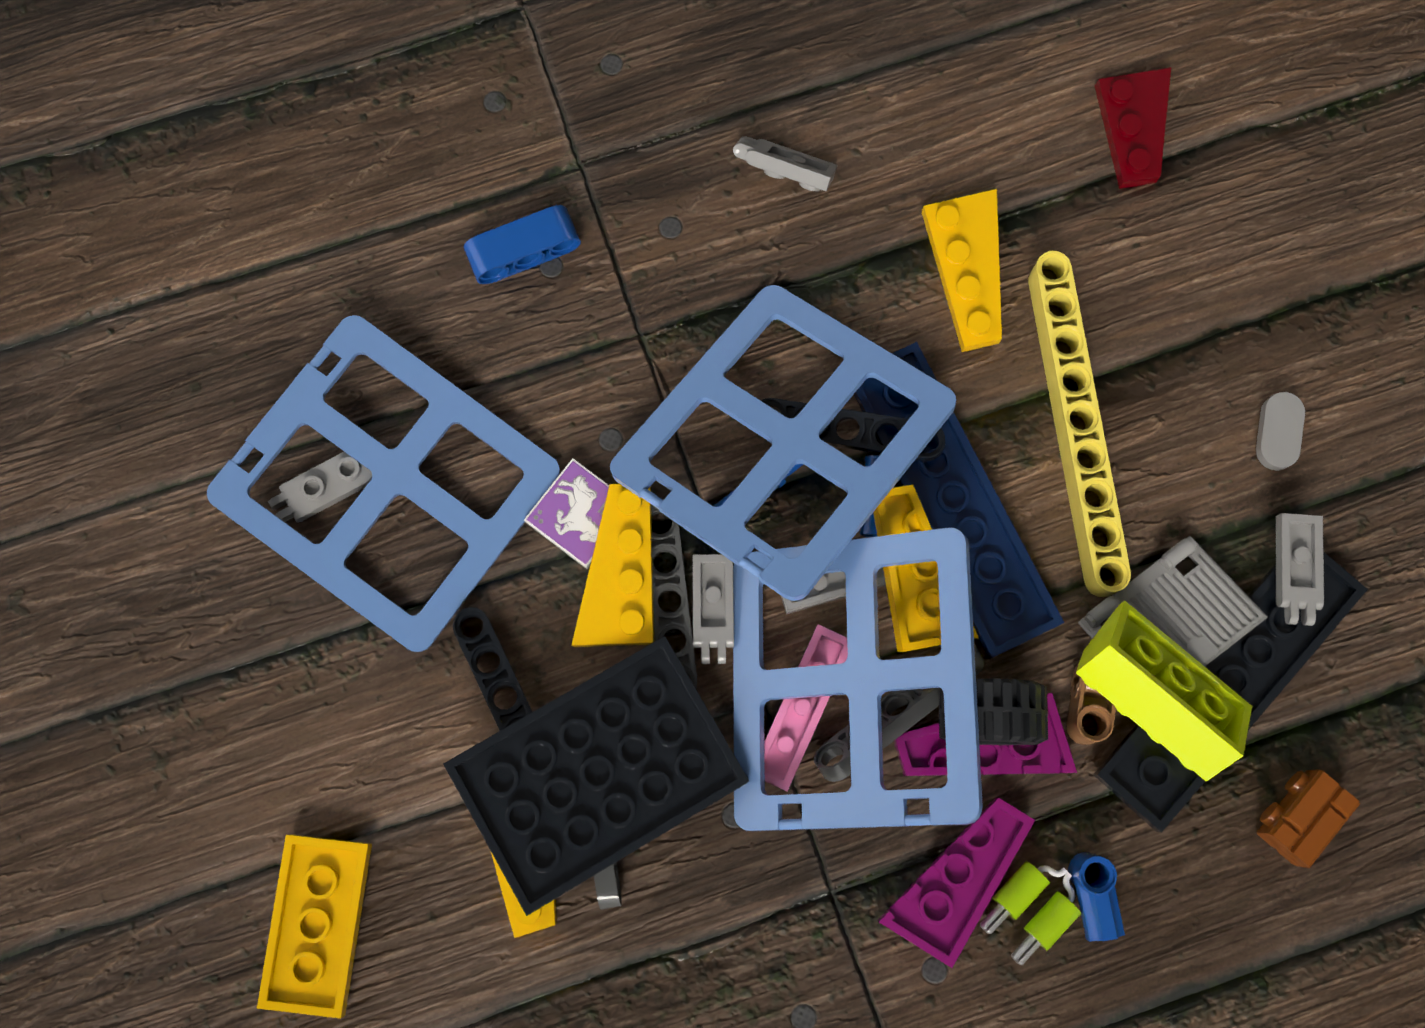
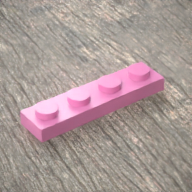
M818 624L798 667L844 663L848 657L847 637ZM830 696L783 699L764 741L765 782L788 792Z

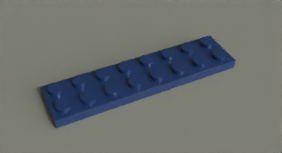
M917 342L892 353L937 381ZM876 378L866 379L854 393L862 412L909 419L919 407L915 402ZM953 412L941 427L945 435V449L943 453L932 461L915 460L898 482L900 486L914 485L932 530L956 528L967 537L970 556L973 626L988 658L991 659L1063 624L1064 621ZM884 425L877 431L876 439L881 445L888 446L897 435L898 430L894 426ZM936 434L922 452L929 453L938 447L939 438Z

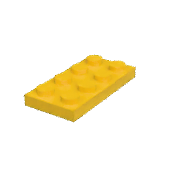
M287 834L285 836L257 1009L340 1019L346 1015L372 848L371 843Z

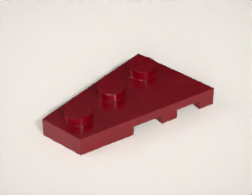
M1171 67L1098 79L1095 85L1119 189L1156 183L1161 177Z

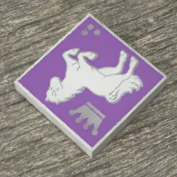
M572 458L524 521L588 569L591 564L609 485Z

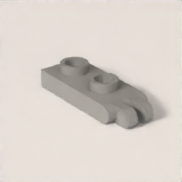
M744 136L733 147V153L736 157L746 160L749 165L763 169L766 175L777 179L786 177L798 181L801 187L810 191H827L834 179L838 166L764 139L756 140Z
M342 452L280 485L281 494L271 498L268 503L272 510L287 504L288 507L276 513L275 516L283 522L294 517L295 521L299 523L364 489L372 479V472L350 455Z
M1281 513L1276 516V604L1278 607H1284L1286 624L1296 625L1299 621V609H1301L1302 624L1313 626L1316 620V610L1323 608V516Z
M722 554L693 555V648H701L702 664H710V648H718V664H726V648L734 647L733 562Z

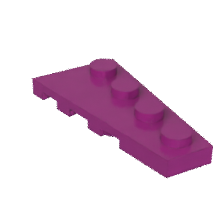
M1052 693L1047 694L1048 740L1035 745H979L981 775L1077 773ZM939 723L905 732L894 740L904 776L947 775L946 741L939 738Z
M995 798L982 811L980 817L974 823H971L877 921L953 968L1035 820L1002 799Z

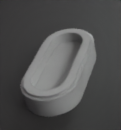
M1276 393L1267 399L1261 407L1256 455L1260 463L1270 470L1279 471L1293 465L1300 456L1305 407L1302 401L1292 393Z

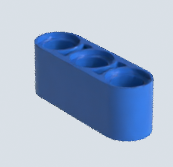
M556 205L479 234L464 244V251L479 284H490L566 255L578 248L581 240L566 206Z

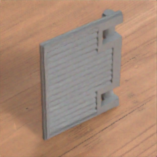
M1189 536L1164 553L1158 561L1130 581L1123 590L1108 596L1095 606L1078 624L1093 639L1101 628L1100 624L1110 617L1118 605L1125 600L1203 666H1206L1267 619V616L1199 544ZM1189 556L1197 566L1183 576L1175 567Z

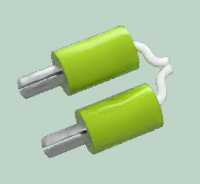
M1026 861L992 897L998 905L980 923L981 928L988 934H992L1008 915L1017 920L1050 884L1049 880L1042 874L1043 872H1048L1055 877L1064 876L1063 884L1069 897L1066 898L1057 891L1023 928L1029 936L1011 954L1013 960L1020 965H1023L1039 946L1048 951L1081 915L1080 910L1073 904L1075 892L1069 883L1072 875L1065 868L1059 871L1045 865L1036 868Z

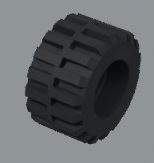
M976 679L979 745H1035L1048 740L1046 686L1029 680ZM939 688V738L946 741L944 693Z

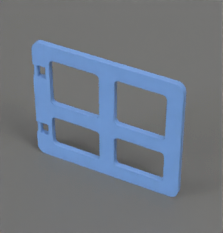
M770 285L763 288L616 454L611 461L610 470L616 482L639 498L642 497L659 509L665 516L736 565L746 569L759 578V581L785 599L797 601L809 594L955 410L956 396L950 388L786 289L777 285ZM773 320L783 321L843 358V362L795 418L785 417L724 377ZM868 378H876L915 402L919 407L871 466L864 467L821 440L819 436L863 382ZM703 402H708L772 444L770 449L729 498L719 507L710 505L650 464L653 457ZM797 464H804L846 491L848 495L800 555L796 558H788L748 531L745 525L791 469ZM655 481L671 491L664 500L648 490ZM754 548L771 559V562L765 569L747 558Z
M352 315L340 322L323 343V347L310 363L306 364L247 437L246 442L213 479L207 489V498L214 507L404 647L414 652H422L434 643L525 523L524 519L557 479L560 469L557 461L548 453L364 318ZM333 352L341 360L329 375L325 376L317 369L328 355ZM358 355L368 356L429 402L426 411L394 449L386 448L325 402L326 394ZM453 424L462 425L524 472L522 480L491 519H483L420 472L422 462ZM303 425H308L372 472L371 481L320 544H313L250 496L252 486ZM253 448H256L264 456L248 473L240 465ZM399 495L407 497L468 543L466 553L420 613L414 616L408 614L346 567L347 558L394 498Z
M942 528L853 539L848 543L824 573L844 572L846 576L848 657L841 664L766 670L763 663L764 583L746 569L734 563V755L750 781L734 791V818L737 825L747 831L967 825L974 823L982 813L983 803L970 556L967 537L956 528ZM807 545L776 550L788 558H796ZM760 551L751 552L747 557L763 569L771 562V559ZM937 562L941 626L940 653L935 656L882 660L879 656L878 570L887 566ZM941 688L944 693L948 778L946 785L942 788L887 790L883 779L882 695L888 691ZM847 695L849 698L850 789L846 792L768 795L765 791L764 706L766 702L779 699ZM907 799H929L930 814L908 815ZM782 804H802V818L782 819Z

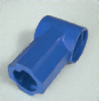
M1082 852L1075 855L1070 861L1068 872L1072 875L1070 880L1076 888L1086 940L1090 942L1108 941L1124 936L1125 932L1115 889L1117 871L1114 865L1108 859L1090 852ZM1096 862L1100 869V875L1094 883L1088 884L1085 880V870L1089 864Z

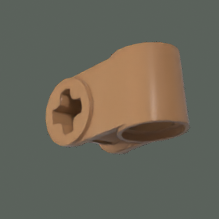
M1078 663L1074 669L1071 681V700L1066 726L1069 737L1074 742L1080 745H1091L1107 739L1112 734L1116 708L1097 690L1088 687L1082 678L1076 674ZM1084 715L1092 716L1096 720L1098 729L1094 736L1087 734L1082 727Z

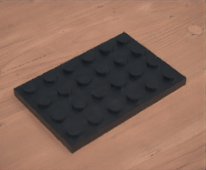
M665 636L443 763L526 916L750 782Z

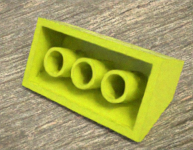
M1124 600L1084 649L1076 674L1082 678L1088 687L1097 690L1109 700L1122 715L1129 717L1144 729L1153 741L1162 744L1174 754L1184 767L1194 771L1205 781H1208L1244 756L1252 705Z

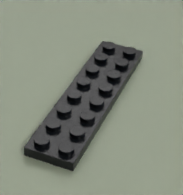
M1323 552L1324 605L1321 610H1316V620L1313 626L1302 624L1301 609H1299V621L1296 625L1285 623L1284 607H1278L1276 604L1275 564L1248 595L1267 616V619L1205 666L1252 705L1248 730L1368 590L1325 552ZM1138 724L1093 774L1156 832L1161 833L1205 782L1194 771L1184 767L1180 760L1162 744L1153 741Z

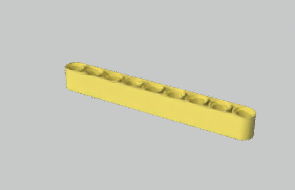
M1048 251L1039 257L1028 277V284L1084 583L1091 594L1097 597H1108L1123 590L1129 584L1131 570L1072 265L1065 254L1059 251ZM1042 269L1053 271L1057 279L1047 278L1043 274ZM1049 305L1060 307L1064 312V316L1054 315L1050 311ZM1062 341L1067 343L1071 353L1065 354L1060 352L1056 342ZM1063 378L1074 380L1077 383L1078 391L1068 390L1063 384ZM1071 415H1077L1084 420V430L1077 429L1071 424ZM1077 453L1087 454L1093 462V467H1083L1077 459ZM1085 491H1092L1098 495L1100 499L1099 507H1093L1086 502ZM1093 529H1099L1106 534V547L1094 542L1092 538ZM1101 568H1107L1113 573L1115 577L1113 586H1108L1101 581Z

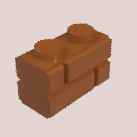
M1320 769L1306 770L1305 772L1300 770L1295 773L1285 785L1288 793L1280 803L1274 802L1269 805L1260 816V821L1263 825L1256 832L1258 836L1296 867L1310 868L1360 805L1358 799L1346 789L1340 787L1339 783Z

